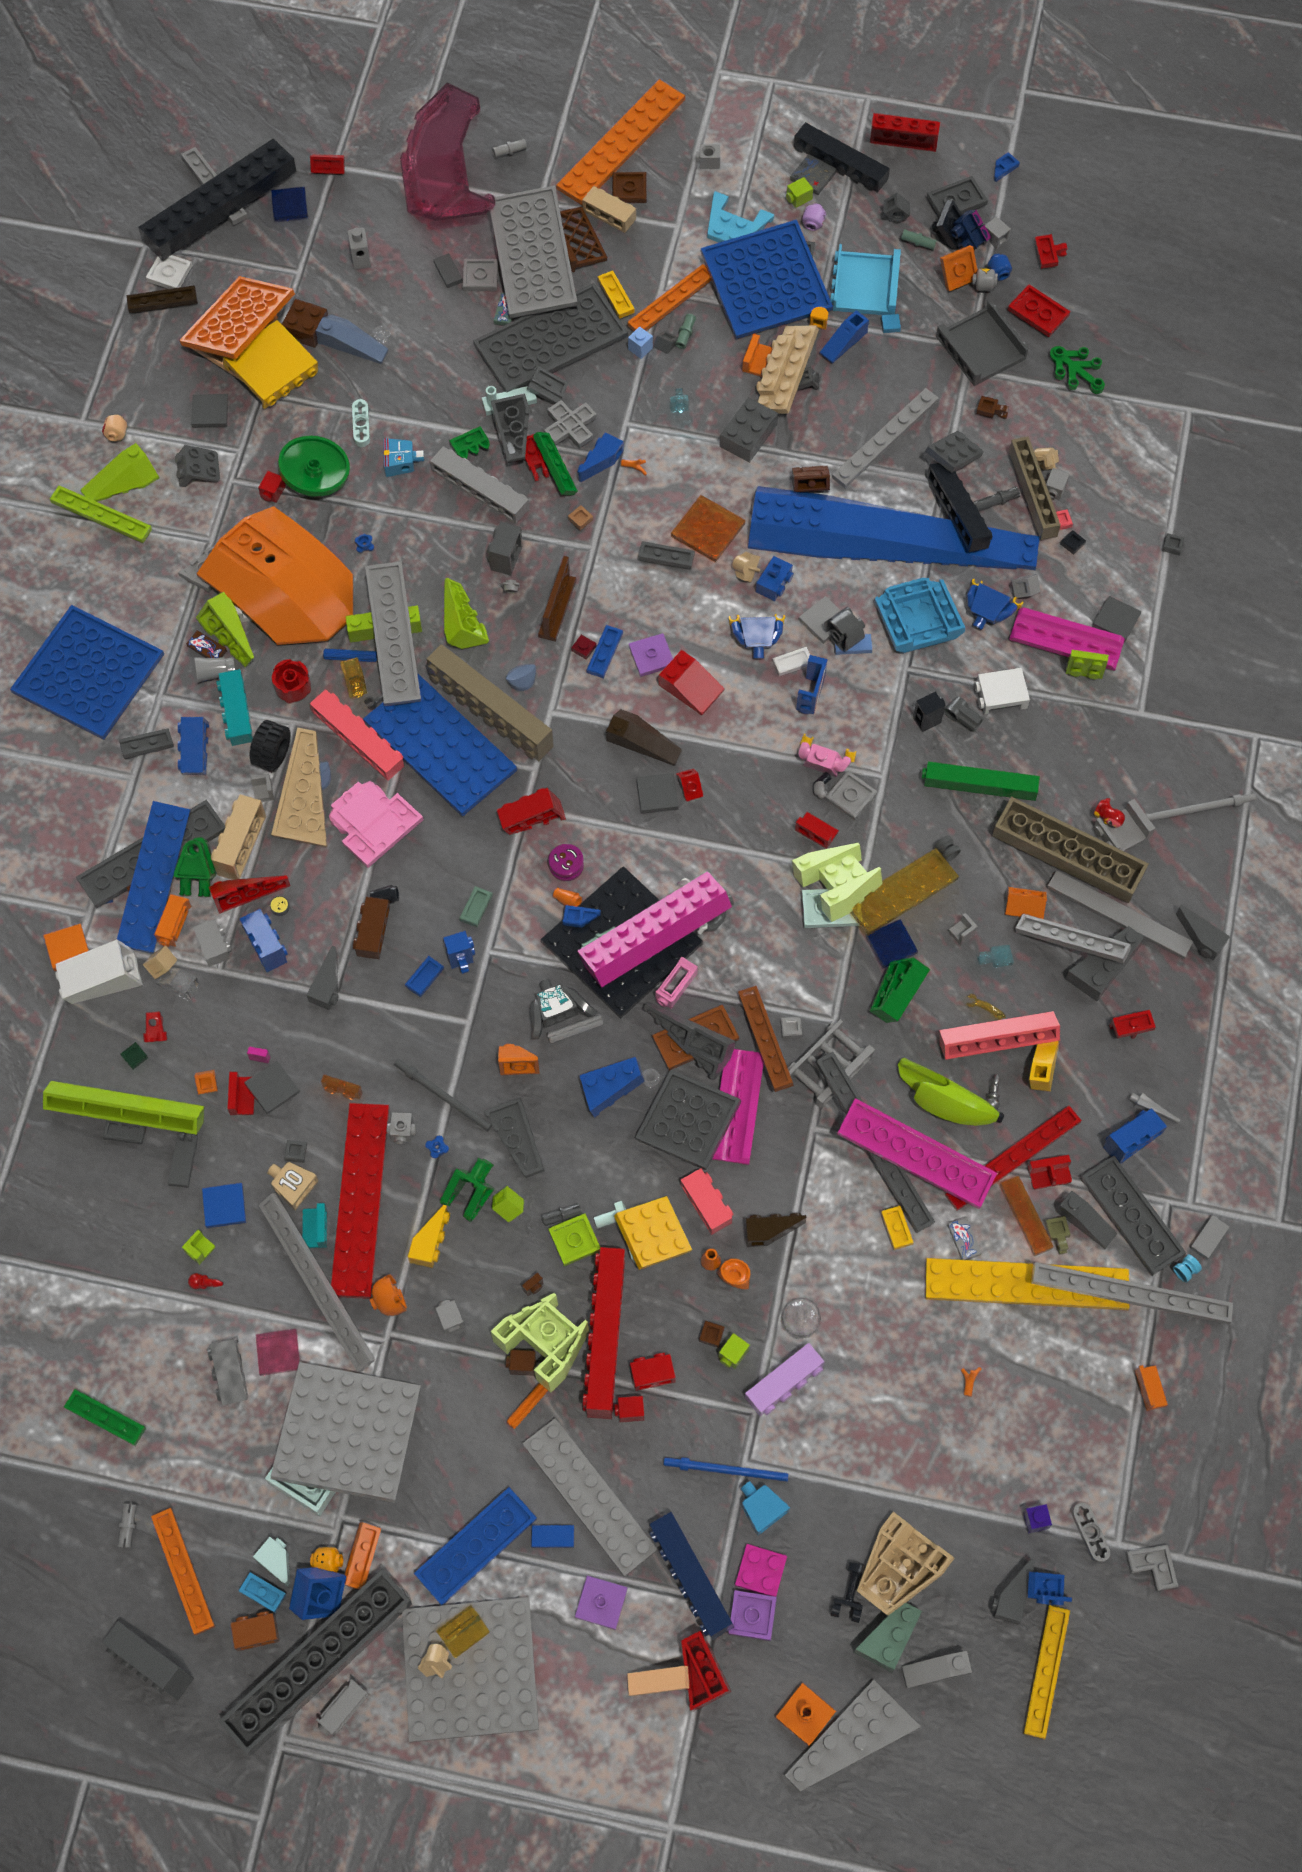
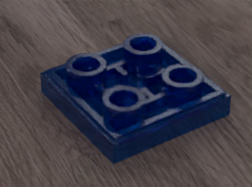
M305 186L271 190L274 221L308 218Z
M901 919L866 934V938L883 969L889 967L892 961L907 959L918 954V950Z

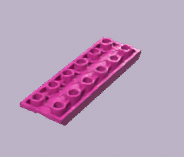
M1024 607L1019 608L1009 638L1011 641L1070 657L1071 650L1109 655L1106 668L1113 671L1116 670L1125 640L1121 635Z
M734 1049L731 1059L723 1069L720 1091L741 1099V1104L712 1160L749 1165L764 1064L760 1052Z

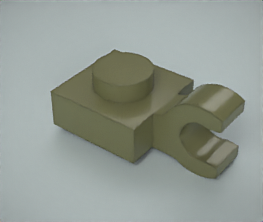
M1066 1217L1046 1220L1045 1225L1050 1241L1056 1240L1059 1255L1067 1253L1069 1248L1066 1238H1069L1071 1234Z

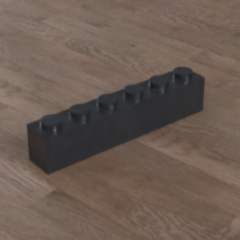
M806 122L794 135V147L799 151L810 154L836 168L841 174L865 185L868 189L878 193L889 179V167Z
M940 463L930 464L926 478L968 551L988 549L993 537L992 532L985 524L984 518L978 512L977 506L974 505L970 494L964 488L963 482L957 476L956 471L951 473Z

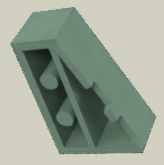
M908 1603L903 1604L888 1615L855 1649L854 1653L893 1673L922 1611Z

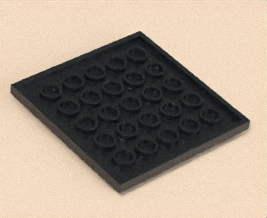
M623 866L577 906L601 910L600 916L582 928L565 926L562 920L541 938V943L621 1019L671 973L681 957L687 959L702 946L703 940L692 931L601 987L585 968L579 956L578 950L582 949L581 944L594 938L597 933L601 934L613 926L621 925L660 901Z

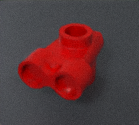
M160 1011L146 1012V1033H143L144 1042L167 1040V1032L163 1029V1017ZM150 1019L156 1020L155 1026L151 1025Z

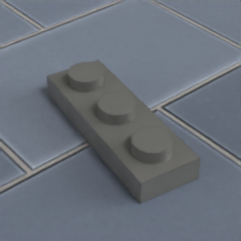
M642 541L638 560L692 569L695 551Z

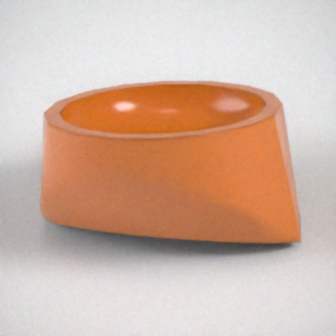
M729 1259L717 1270L718 1276L728 1285L738 1289H749L750 1268L744 1261Z

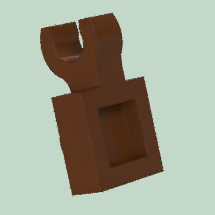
M981 396L976 414L992 418L997 414L1000 418L1007 419L1009 406L999 405L998 399Z

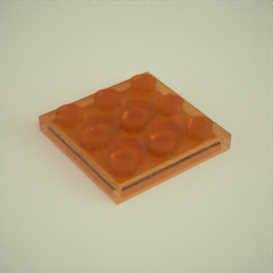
M700 495L671 532V537L712 561L717 562L743 528L746 520Z

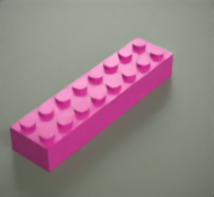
M707 871L578 950V953L585 968L598 984L603 987L730 909L732 905L726 891Z

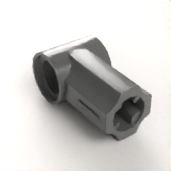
M959 696L944 710L948 718L953 721L958 720L973 732L978 729L984 719L969 708L968 703Z

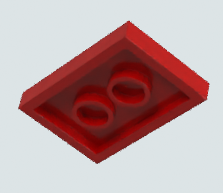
M1030 284L1008 306V311L1047 337H1050L1070 316L1071 312Z

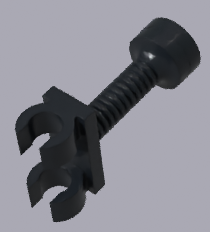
M849 1562L847 1571L850 1572L851 1576L846 1599L834 1598L830 1616L839 1617L841 1606L854 1609L851 1621L859 1623L863 1605L853 1603V1598L858 1583L857 1579H859L860 1575H863L866 1566Z

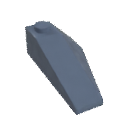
M335 315L323 317L316 329L319 344L382 364L388 352V348L349 320Z

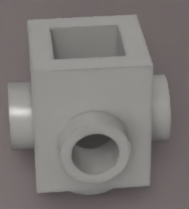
M392 1112L391 1123L387 1124V1135H390L391 1141L397 1144L411 1142L412 1136L416 1134V1124H413L412 1113Z

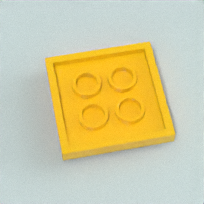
M667 1196L614 1215L639 1270L684 1255L692 1250Z

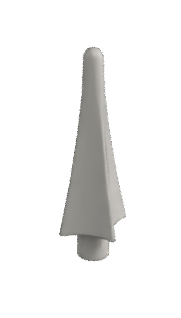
M1143 1092L1140 1096L1134 1093L1131 1094L1129 1100L1136 1103L1134 1108L1145 1111L1152 1108L1157 1115L1177 1123L1180 1122L1179 1118L1163 1109Z

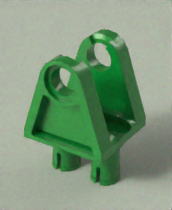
M196 837L186 842L183 846L174 871V877L180 878L179 895L185 894V896H190L192 894L191 879L194 878L199 879L198 896H210V880L217 876V872L211 860L212 854L209 844L202 837ZM194 844L197 845L199 849L198 852L195 851Z
M478 1158L471 1172L456 1168L440 1200V1204L450 1206L467 1182L473 1183L476 1191L463 1215L467 1221L472 1222L495 1190L485 1180L494 1164L486 1159Z

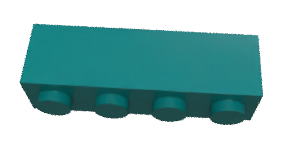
M241 670L219 673L220 680L216 682L218 691H222V696L219 697L221 708L224 707L225 712L222 713L224 724L227 723L228 727L224 729L226 740L230 739L232 746L251 743L253 733Z

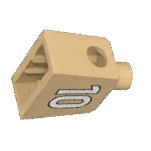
M287 1162L282 1169L273 1164L267 1172L274 1178L271 1182L272 1188L295 1211L318 1183V1178L314 1173L290 1162Z

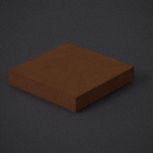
M613 172V196L618 197L625 203H647L646 172Z

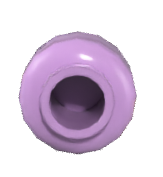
M820 204L807 206L802 217L805 228L811 231L822 228L826 212Z

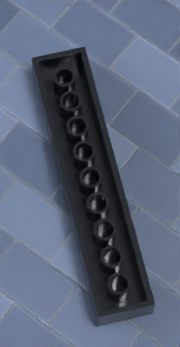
M271 139L140 225L138 228L142 241L162 261L230 215L296 173L294 157L275 139Z

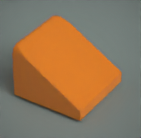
M215 1070L195 1073L194 1077L198 1095L218 1091Z

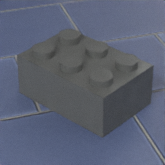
M748 397L720 434V447L750 463L777 426L778 413Z

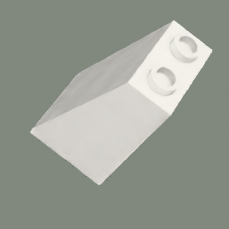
M114 940L55 964L57 969L55 973L56 978L60 983V996L71 1004L143 985L135 951L119 940Z

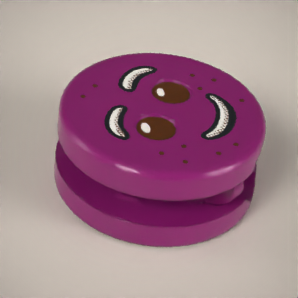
M561 844L550 852L548 860L549 869L556 879L572 881L581 875L584 869V858L578 847L572 844Z

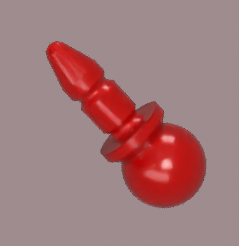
M199 1273L192 1274L188 1279V1284L192 1289H206L207 1287L223 1285V1282L217 1279H209L207 1275Z

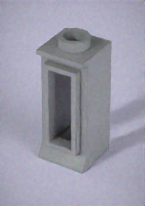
M350 1679L349 1687L346 1685L321 1714L322 1719H316L320 1723L318 1728L326 1736L331 1733L335 1737L368 1698V1693Z

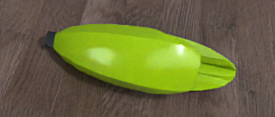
M902 1058L898 1062L900 1077L916 1091L914 1100L927 1112L963 1125L977 1126L1002 1122L1004 1114L998 1112L990 1103L971 1091L906 1058Z

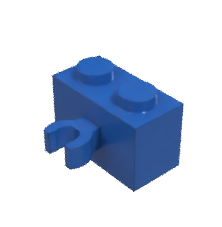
M773 556L756 583V593L776 601L777 597H781L784 593L786 583H790L793 578V565Z
M466 931L443 937L451 969L460 967L462 974L469 972L468 964L473 963V955H476L471 936L467 937Z

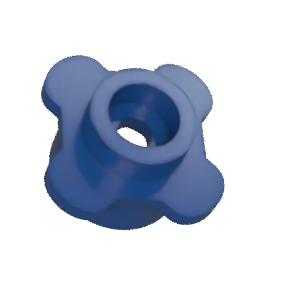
M362 534L355 538V543L358 546L356 549L359 553L374 549L371 535Z
M436 1136V1139L426 1142L425 1146L430 1150L432 1158H438L449 1151V1147L443 1142L442 1136Z

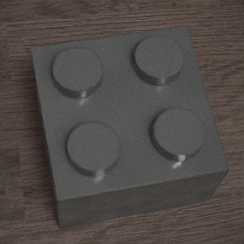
M500 521L498 528L494 529V539L487 547V553H489L488 562L492 571L511 576L523 547L521 527Z

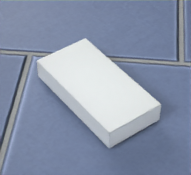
M807 647L775 657L772 659L778 675L782 676L807 667L810 653Z

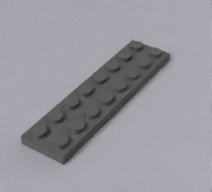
M207 799L190 809L191 812L179 858L186 842L196 837H202L209 842L223 833L226 828ZM143 837L76 876L77 881L96 909L127 891L126 887L131 885Z

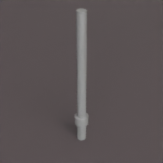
M1238 794L1227 799L1146 814L1150 821L1230 805L1235 807L1242 805V803L1256 801V794L1243 796Z

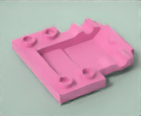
M371 781L363 784L357 782L348 791L344 792L331 805L332 811L329 814L331 825L335 826L341 834L348 835L342 840L343 845L367 868L424 820L423 816L398 793L389 800L383 790Z

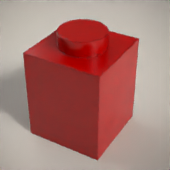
M267 471L258 487L260 497L265 501L277 503L286 484L280 475Z
M643 1396L618 1398V1404H614L615 1417L619 1416L620 1422L644 1421Z

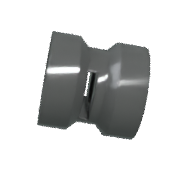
M949 835L943 837L935 844L936 850L943 854L942 857L946 862L953 860L961 852V849L953 844V839Z

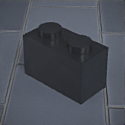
M935 691L916 701L913 719L922 732L942 722L945 708L944 699L941 696L939 697Z

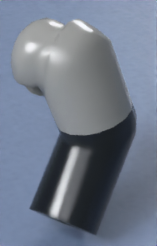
M827 772L821 775L813 784L814 794L820 799L827 795L825 784L832 779Z

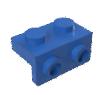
M1029 1572L1028 1598L1036 1599V1603L1049 1604V1600H1051L1052 1605L1064 1606V1601L1072 1602V1597H1064L1065 1575Z

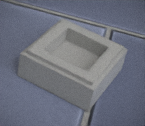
M801 1017L781 1018L782 1038L802 1037Z

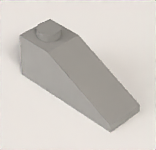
M967 1651L902 1666L907 1689L961 1678L972 1673Z

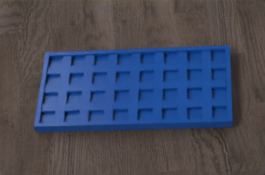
M417 674L421 696L420 702L384 706L383 702L364 717L363 720L369 728L372 727L381 739L387 740L394 751L398 750L402 754L403 760L463 817L518 769L511 760Z

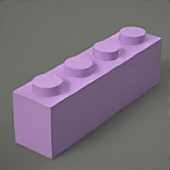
M808 1343L747 1391L745 1399L760 1417L764 1413L767 1416L775 1410L776 1407L774 1405L779 1401L783 1403L792 1396L791 1392L794 1389L800 1390L808 1383L806 1380L809 1377L818 1376L823 1371L822 1367L825 1361Z

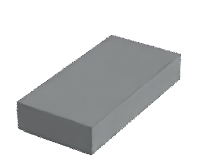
M1212 1215L1190 1249L1208 1259L1229 1229V1226Z

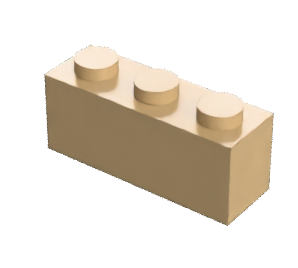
M595 186L592 187L582 200L583 209L586 213L624 233L636 220L635 207Z

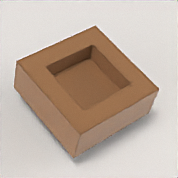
M580 505L568 515V520L579 530H582L593 521V516Z

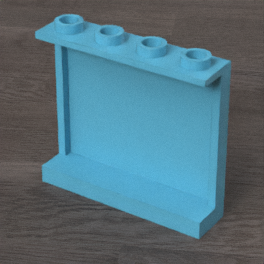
M839 244V251H835L834 260L838 264L834 265L833 275L836 276V279L832 280V289L835 290V293H831L830 299L833 304V311L854 313L857 310L863 314H895L901 249H894L892 256L841 251L842 244Z

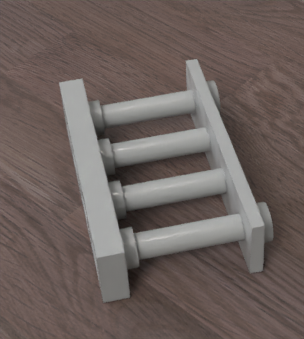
M841 1019L837 1023L833 1022L827 1028V1033L797 1063L793 1062L788 1067L791 1079L796 1076L816 1094L815 1105L820 1109L835 1095L829 1086L826 1089L819 1087L801 1069L809 1062L820 1072L815 1063L817 1059L814 1056L822 1049L827 1054L834 1052L851 1080L871 1060L875 1053V1049L871 1045H868L865 1049L860 1048L841 1031L843 1025ZM836 1036L856 1054V1058L853 1062L845 1060L827 1043Z

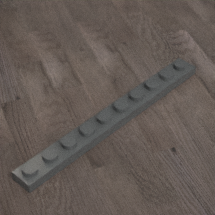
M834 1052L816 1060V1065L846 1114L855 1098L863 1102ZM868 1151L916 1233L935 1223L933 1217L904 1169Z

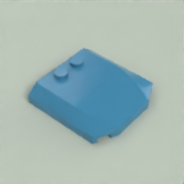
M929 578L912 580L890 586L885 590L884 594L879 598L878 596L875 598V605L896 651L906 653L958 638L965 632V625L944 580L939 579V582L929 581Z

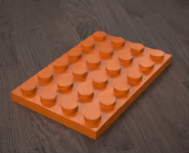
M239 276L179 341L182 346L236 359L295 295L294 290Z

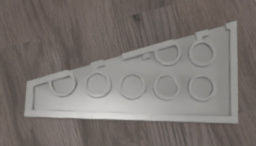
M873 1680L784 1776L801 1792L921 1728V1726Z

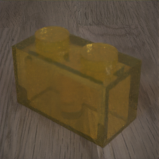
M358 657L340 662L349 697L358 698L367 694L365 679Z

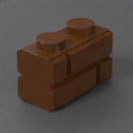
M828 465L792 468L794 492L830 490Z

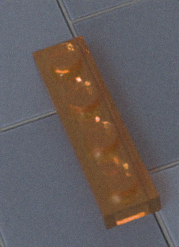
M1016 1176L1001 1182L1000 1187L1034 1257L1052 1250L1054 1246L1020 1177Z

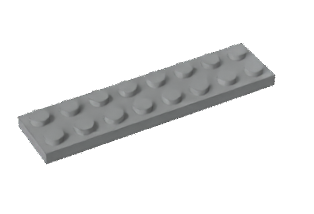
M402 561L365 566L384 706L420 702L421 696Z
M556 1418L522 1443L624 1577L658 1551Z

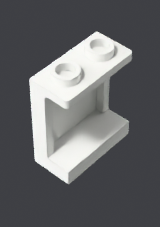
M1022 668L978 674L974 687L976 693H979V707L983 709L984 715L988 714L990 709L1015 705H1019L1020 710L1028 708L1030 698Z

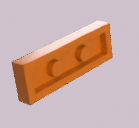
M364 1522L359 1523L345 1571V1586L360 1590L366 1584L382 1528Z

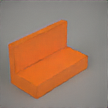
M753 334L743 359L742 371L762 377V369L766 368L767 355L771 354L773 349L772 347L760 344V335Z
M1008 887L1005 915L1021 917L1023 914L1044 919L1047 902L1046 892Z
M1143 1365L1138 1366L1135 1374L1146 1411L1167 1407L1168 1404L1156 1365L1146 1368Z

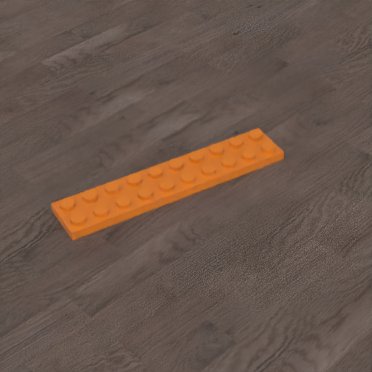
M659 79L558 182L556 189L583 206L582 200L592 187L595 186L600 189L613 175V172H616L685 101V95Z

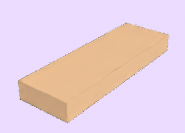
M688 1666L627 1673L629 1696L689 1689Z

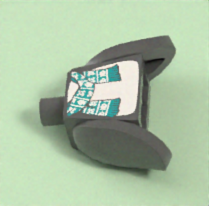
M545 979L539 983L542 991L536 993L537 998L532 1001L530 1007L531 1040L540 1038L543 1026L545 1029L578 1015V1012L584 1016L593 1017L598 1011L591 1007L575 989L564 987L560 983L552 986L550 980Z

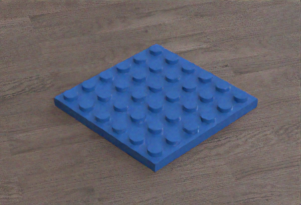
M797 220L709 245L700 250L736 339L810 317L812 310L816 307H823L827 311L833 309L829 295Z
M71 605L10 690L13 694L104 740L164 655V651Z

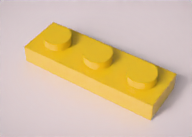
M613 270L597 276L601 288L619 319L635 313V308Z

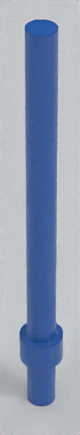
M683 1457L681 1459L664 1458V1466L677 1467L684 1471L693 1469L788 1482L789 1473L689 1461L690 1458Z

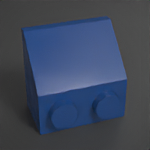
M316 1567L297 1569L289 1609L301 1620L331 1617L340 1608L346 1576Z

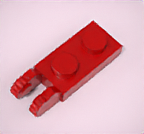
M534 434L527 436L525 461L529 471L531 470L534 481H538L539 476L536 468L541 467L545 478L549 477V473L543 456L536 445L533 437Z

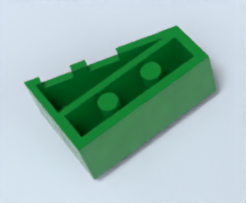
M914 957L890 962L870 1012L886 1023L899 1021L930 969Z

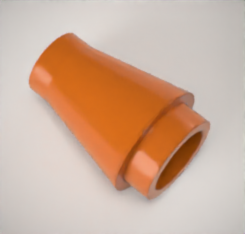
M559 887L553 893V898L557 899L564 906L577 907L582 903V897L579 896V893Z
M708 1249L701 1257V1264L706 1270L713 1271L720 1266L721 1258L715 1249Z

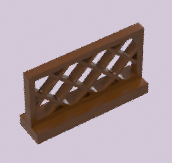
M583 207L560 211L561 217L567 219L565 223L562 222L563 230L567 229L573 232L571 236L564 233L571 271L575 272V269L578 267L607 261L608 257ZM580 213L581 219L572 217V215ZM572 221L576 223V228L568 225V222ZM580 225L588 229L587 233L579 230ZM575 234L583 236V240L574 238ZM586 238L593 240L594 244L586 243ZM574 242L578 244L579 247L576 249L570 246V243ZM581 247L590 249L589 253L581 251ZM595 251L600 253L601 256L595 257L591 254ZM578 254L585 257L586 259L578 261L576 256Z
M563 556L538 633L539 638L555 642L576 584V577L570 576L569 557Z

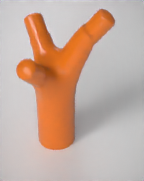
M621 460V466L635 468L644 475H647V472L640 466L646 463V460Z
M978 1367L975 1371L971 1370L970 1374L964 1368L961 1369L965 1377L964 1396L972 1397L974 1381L977 1374L982 1370L981 1367Z

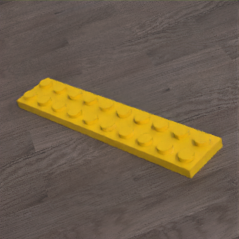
M926 1259V1300L1129 1310L1130 1304L1031 1284L1033 1264ZM1052 1265L1129 1281V1269Z

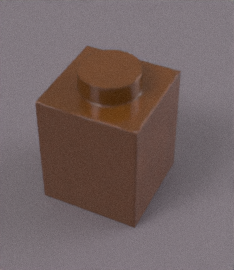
M511 1350L510 1356L506 1357V1368H509L510 1375L535 1376L536 1352Z

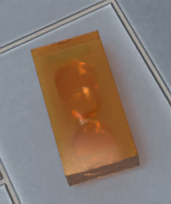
M327 1075L322 1077L321 1083L325 1091L332 1094L336 1092L341 1093L345 1098L351 1100L361 1098L363 1093L361 1086Z

